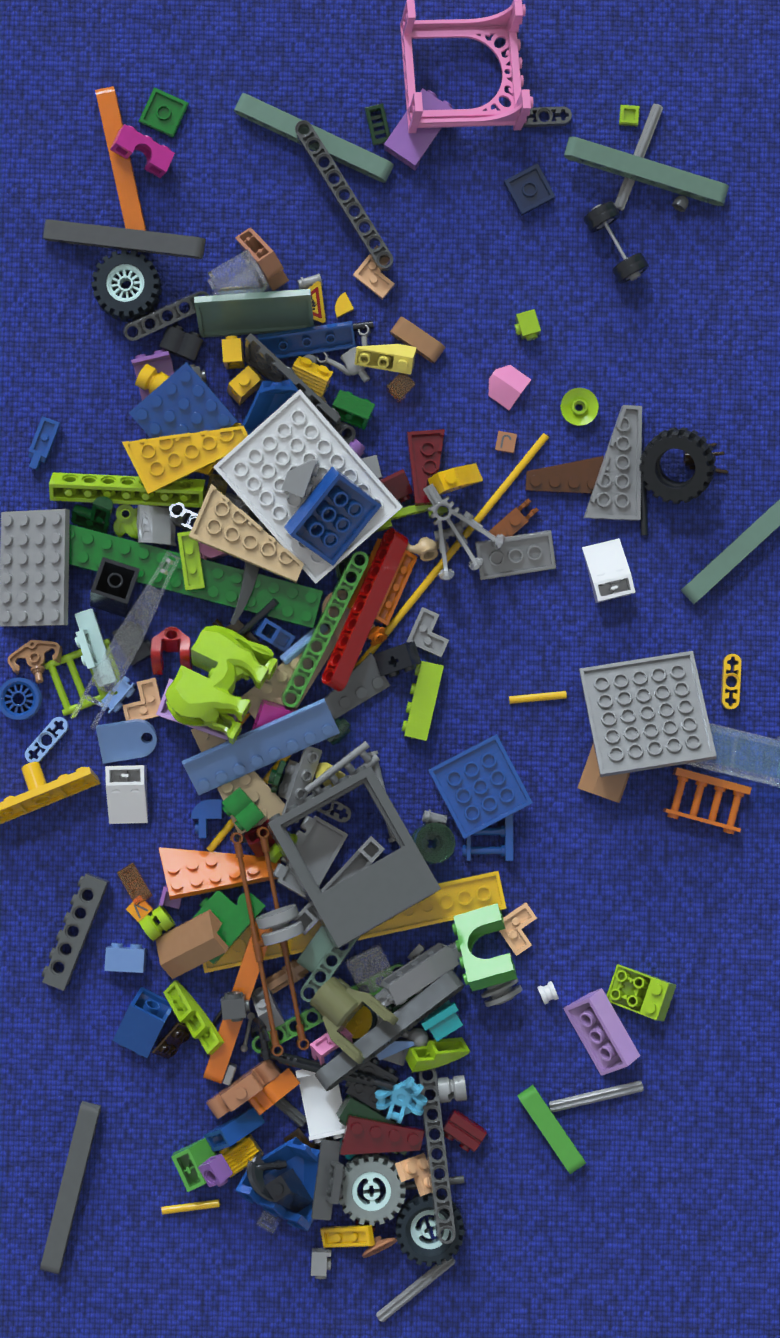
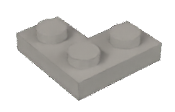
M422 607L406 642L415 641L416 647L442 657L449 640L432 632L439 614Z

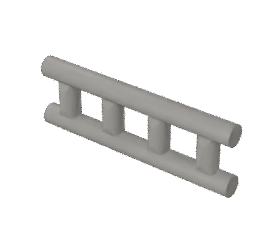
M364 741L304 789L308 794L314 791L319 795L322 789L320 785L329 779L334 786L337 785L336 783L339 779L335 774L343 767L348 771L349 777L353 776L357 769L350 762L359 755L365 763L358 768L364 765L366 768L372 767L380 759L376 754L372 757L369 756L366 750L370 746Z

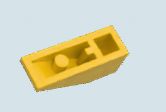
M476 463L444 470L428 479L429 484L433 483L440 495L483 481Z

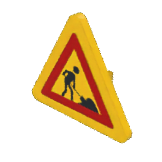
M316 281L308 288L311 289L313 319L325 323L321 282Z

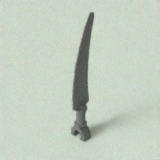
M261 521L256 522L265 530L266 527ZM245 562L241 591L230 622L231 625H234L242 614L257 579L259 567Z

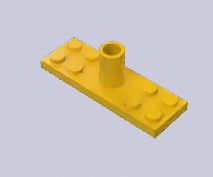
M28 763L21 768L28 791L17 796L6 797L3 802H0V824L101 784L100 780L90 767H80L72 774H63L57 780L46 783L40 763Z

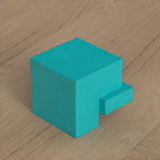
M448 1000L421 1021V1025L425 1031L429 1029L435 1040L439 1041L462 1027L463 1022L457 1014L459 1010L455 1002L451 1003Z

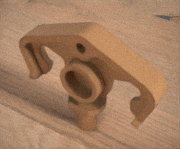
M30 640L8 657V664L18 675L20 674V666L16 664V661L20 658L26 659L27 664L32 667L30 671L35 675L36 683H42V673L45 671L43 666L45 663V653L54 649L55 653L52 655L54 661L61 663L63 649L57 642Z

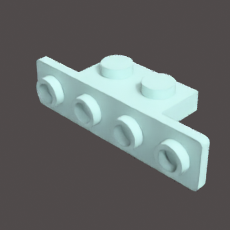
M88 609L76 613L75 618L80 631L76 632L75 642L78 648H81L83 665L87 666V669L93 670L99 687L115 682L114 670L94 610Z

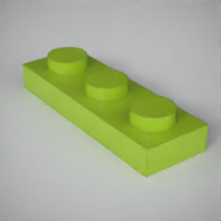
M191 531L177 533L186 591L205 588L199 542L188 538Z

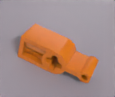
M287 1068L248 1101L260 1116L298 1086L300 1082L292 1071Z

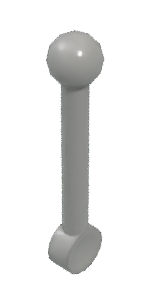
M250 1012L247 1015V1018L249 1020L247 1024L243 1045L240 1047V1050L242 1052H246L248 1050L247 1042L249 1038L251 1022L253 1018H255V1014L253 1012Z

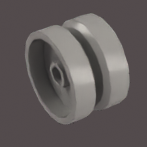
M296 904L272 910L255 919L258 929H268L261 935L265 946L287 941L305 932L302 921H291L299 915Z

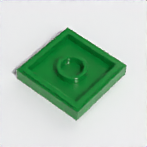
M154 87L138 122L174 139L189 103Z

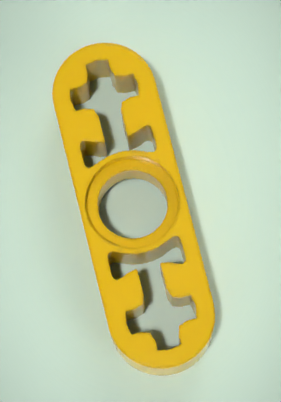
M729 654L723 659L721 704L725 709L729 710L735 709L740 701L741 658L736 654ZM731 657H733L734 661H737V665L733 666V671L737 670V674H726V670L731 671V665L727 664ZM729 676H733L736 679L734 687H729L726 684V679ZM725 689H736V693H732V699H735V703H732L731 706L725 702V699L729 698V692L725 693Z

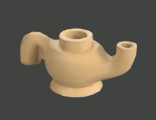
M423 537L416 545H411L408 541L406 550L419 555L422 561H431L438 556L439 542Z

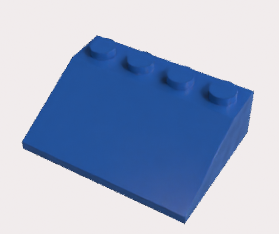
M332 466L284 528L293 538L334 566L382 505Z

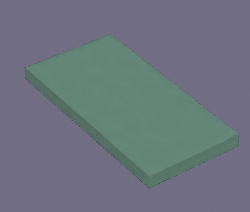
M311 289L194 297L201 338L248 335L250 333H273L314 326Z

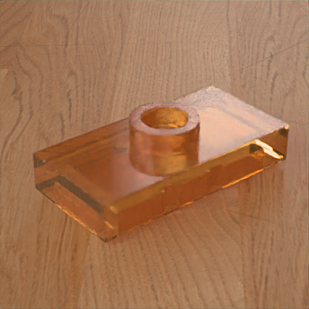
M134 863L117 872L136 906L153 896Z

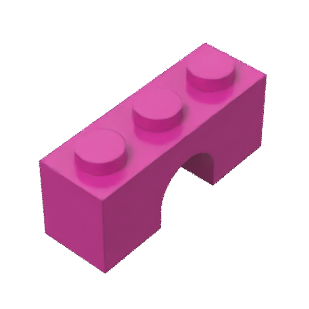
M125 124L118 131L110 149L125 159H128L134 150L141 151L147 159L144 169L159 178L167 172L175 154L167 146L158 144L150 136L143 135L134 127Z

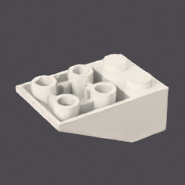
M620 539L582 547L596 603L635 593L631 572Z
M147 765L105 766L109 824L148 823Z

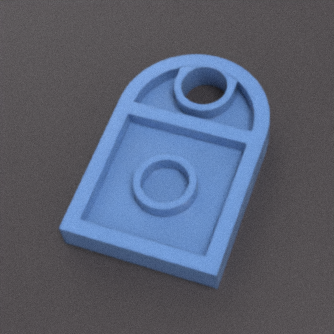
M133 719L96 725L103 764L145 757L156 746V730L145 720ZM150 733L153 738L150 741H145L142 739V735Z

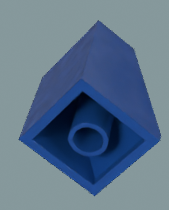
M141 987L129 1005L113 1041L122 1047L134 1051L137 1055L148 1058L173 1010L167 999Z

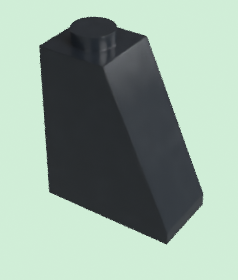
M293 1168L265 1185L275 1203L292 1211L299 1212L313 1202V1199Z

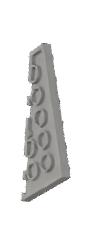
M621 406L584 518L639 521L641 519V471H639V465L641 464L640 458L642 453V406Z

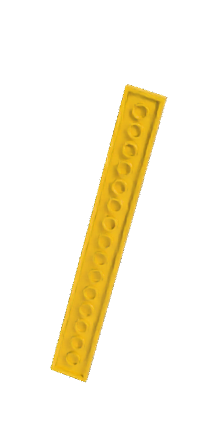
M499 871L438 883L441 888L438 892L366 932L358 940L454 920L453 916L497 903L500 910L507 909ZM320 921L306 935L300 934L287 940L290 955L302 953L322 926ZM251 925L216 964H212L210 961L203 963L204 973L241 965L251 936ZM280 943L268 945L264 960L283 957Z

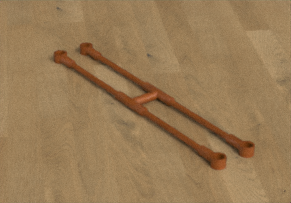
M260 827L257 829L256 834L260 838L262 852L265 855L274 907L278 909L279 902L269 855V830L266 827ZM262 829L266 832L265 836L260 835ZM234 832L231 834L230 840L234 843L236 858L239 861L251 924L252 943L256 962H258L271 1029L272 1046L270 1051L274 1056H281L283 1054V1047L279 1043L278 1033L275 1030L262 962L264 959L261 947L265 945L263 940L259 938L258 928L255 925L243 862L244 855L241 844L243 836L239 832ZM236 834L239 836L238 842L234 841V836ZM284 941L280 942V946L285 960L296 1017L297 1047L301 1050H306L309 1048L310 1043L306 1039L304 1026L301 1023L289 960L288 942ZM304 1040L306 1045L301 1047L300 1043ZM275 1047L280 1048V1051L277 1054L274 1053Z

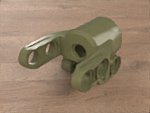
M334 976L319 988L311 999L310 1005L323 1016L322 1019L330 1039L360 1065L365 1060L362 1052L340 1033L347 1026V1023L365 1004L384 1021L390 1022L392 1025H395L399 1019L372 994L354 990L341 978L337 979Z

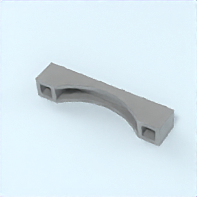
M370 836L321 889V892L370 866L385 848ZM310 903L299 912L297 918L292 920L303 922L305 932L302 934L304 935L319 921Z

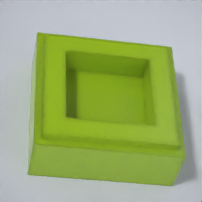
M620 105L619 125L638 127L640 106Z

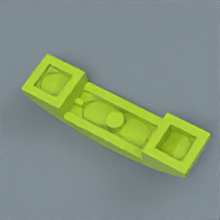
M412 505L401 508L374 533L392 528V520L426 511L430 519L433 511H428L427 509L432 505ZM440 506L437 512L439 515L448 514V509Z

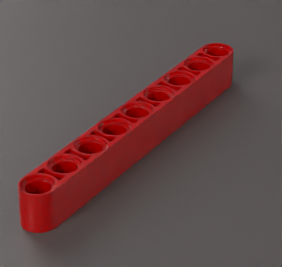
M393 528L388 529L383 535L322 675V683L336 691H342L348 683L408 545V538Z

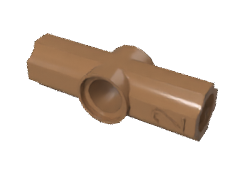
M296 959L290 962L293 981L296 983L305 977V974L309 971L299 965ZM286 965L278 972L266 978L267 987L272 994L289 985Z

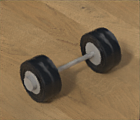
M610 201L595 206L583 219L591 233L603 228L607 229L623 258V261L612 269L616 279L622 284L639 278L641 273L647 270L649 264L642 253L626 257L609 227L611 223L620 217L615 204Z

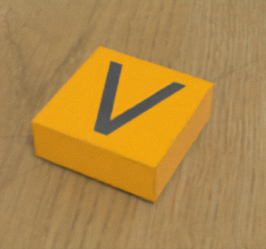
M140 895L126 910L139 923L153 908Z

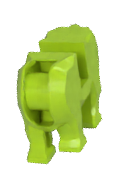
M217 625L206 626L200 632L195 644L191 648L192 665L209 672L208 678L181 665L175 679L165 694L168 710L181 724L208 726L214 730L224 732L228 737L229 743L234 744L242 730V723L235 721L227 713L235 714L237 719L242 722L251 707V700L232 695L236 682L242 678L249 680L250 676L256 688L261 689L265 680H270L277 669L278 659L273 658L274 653L267 646L251 642L233 630Z

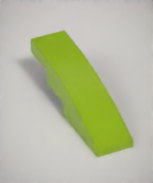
M175 980L163 993L179 1022L185 1023L192 1037L199 1039L206 1053L212 1055L224 1041L195 999L178 980Z

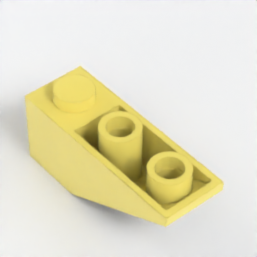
M401 344L357 346L354 365L411 375L417 347Z

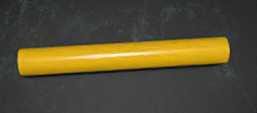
M566 691L509 696V704L567 699Z
M220 1200L161 1207L162 1215L217 1208L220 1207Z

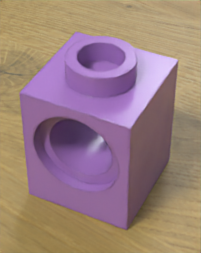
M222 1153L209 1157L198 1166L209 1187L223 1186L228 1182L227 1178L233 1174Z

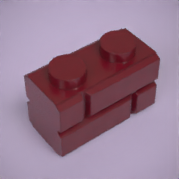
M455 1108L443 1125L444 1136L451 1141L455 1139L460 1142L459 1146L467 1152L470 1150L475 1152L487 1134L486 1129Z

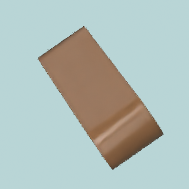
M400 316L390 330V334L403 344L417 347L416 353L431 363H435L445 349L442 343L404 317Z

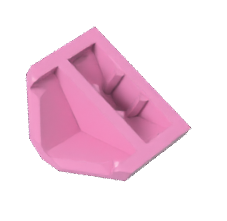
M511 365L498 368L489 378L488 396L509 411L531 379Z

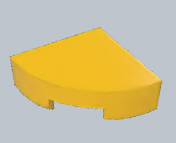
M346 292L341 294L336 301L335 314L337 318L354 310Z

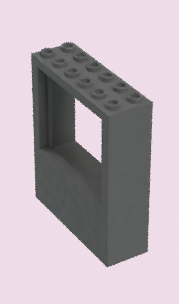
M364 765L358 768L353 776L349 777L346 775L340 778L336 783L337 785L332 787L330 784L321 789L319 795L314 796L312 794L306 797L303 804L298 806L296 803L287 808L285 814L280 815L278 813L269 818L267 829L336 950L441 889L371 766L366 768ZM364 784L399 844L400 849L326 891L321 892L286 827Z

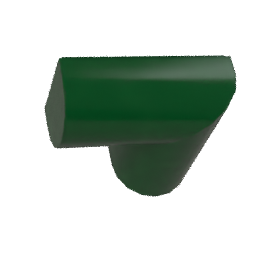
M104 496L98 497L94 500L92 509L76 504L73 508L71 522L93 531L108 534L113 509L112 500Z

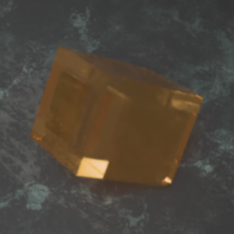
M399 373L386 386V390L400 403L405 398V395L415 386V382L407 374Z

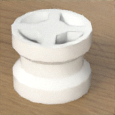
M552 981L548 982L546 986L537 987L545 1005L552 999H559Z

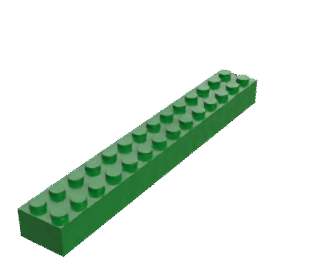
M69 524V565L98 572L101 560L105 557L139 568L140 572L137 580L139 584L236 608L244 570L201 559L205 588L186 591L180 553ZM258 574L251 596L243 611L257 614L275 598L279 604L265 617L314 629L324 592Z

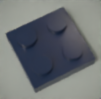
M538 163L504 180V184L521 216L555 199V194Z

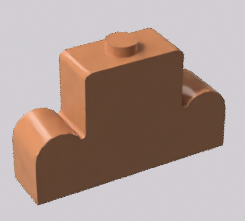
M251 227L235 237L262 280L272 291H275L289 281L274 251Z
M273 1059L263 1060L232 1082L231 1085L207 1100L206 1104L215 1117L219 1119L229 1111H234L260 1092L264 1085L281 1073V1070Z

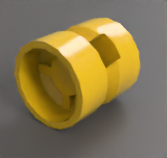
M146 364L140 371L135 385L144 391L149 389L151 394L170 376L163 372L157 373L156 368Z

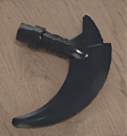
M256 1017L251 1022V1037L254 1038L255 1032H259L263 1060H269L271 1058V1051L268 1045L270 1038L266 1031L267 1027L260 1018Z
M259 1151L252 1161L248 1160L247 1177L251 1187L260 1197L275 1203L265 1187L263 1171L281 1170L287 1168L286 1160L265 1163L261 1159L262 1151Z

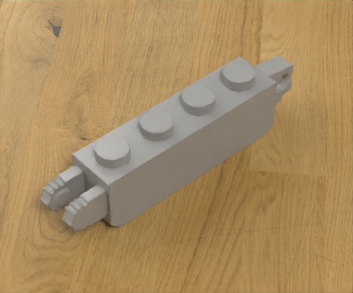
M456 942L448 946L437 943L382 979V990L374 997L386 1007L392 1003L396 1006L401 1005L412 995L420 993L424 987L432 984L439 977L450 970H454V967L459 965L458 960L459 957H462L461 951L458 952Z

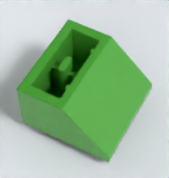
M206 1138L173 1152L171 1156L187 1192L206 1184L198 1166L209 1157L217 1155L216 1151H212Z

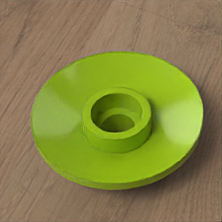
M574 388L563 396L560 409L562 416L567 422L575 426H584L595 419L599 404L596 396L590 390ZM576 405H581L582 410L577 411L575 408Z

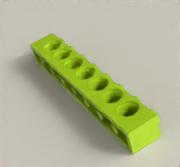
M52 472L49 482L50 501L93 503L96 498L104 496L111 499L113 504L171 506L180 502L185 507L201 508L206 496L205 480L181 478L149 495L139 476Z

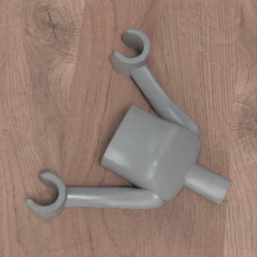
M365 325L366 333H361L358 329L362 346H368L367 337L370 335V329L367 325ZM356 347L340 357L345 366L329 358L325 352H323L326 356L325 360L321 361L317 357V361L321 365L328 363L347 376L358 374L364 383L370 380V377L364 370L366 367L354 365Z

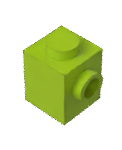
M535 309L516 314L517 324H514L516 334L521 336V340L527 339V341L538 338L537 335H540L541 329Z

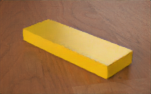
M372 1225L320 1228L323 1248L367 1247L375 1245Z

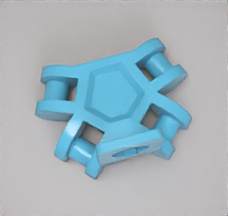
M410 1076L405 1081L393 1085L392 1091L383 1088L375 1092V1098L378 1099L376 1108L379 1110L388 1108L385 1119L397 1120L399 1124H401L403 1116L411 1112L421 1116L424 1112L423 1106L428 1101L424 1095L420 1094L424 1088L423 1085L416 1084L414 1082L415 1079ZM394 1105L401 1107L399 1113L393 1111Z

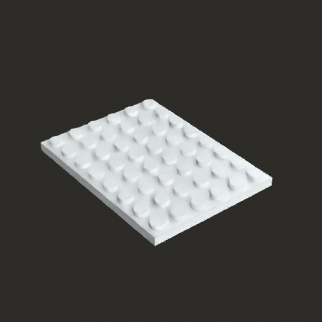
M301 389L214 466V469L279 543L304 563L302 569L315 584L403 508L399 501ZM313 459L319 460L317 465L320 468L317 476H313L311 480L313 484L312 491L333 466L382 505L334 566L293 538L284 528L309 496L306 494V497L302 498L281 490L287 472Z

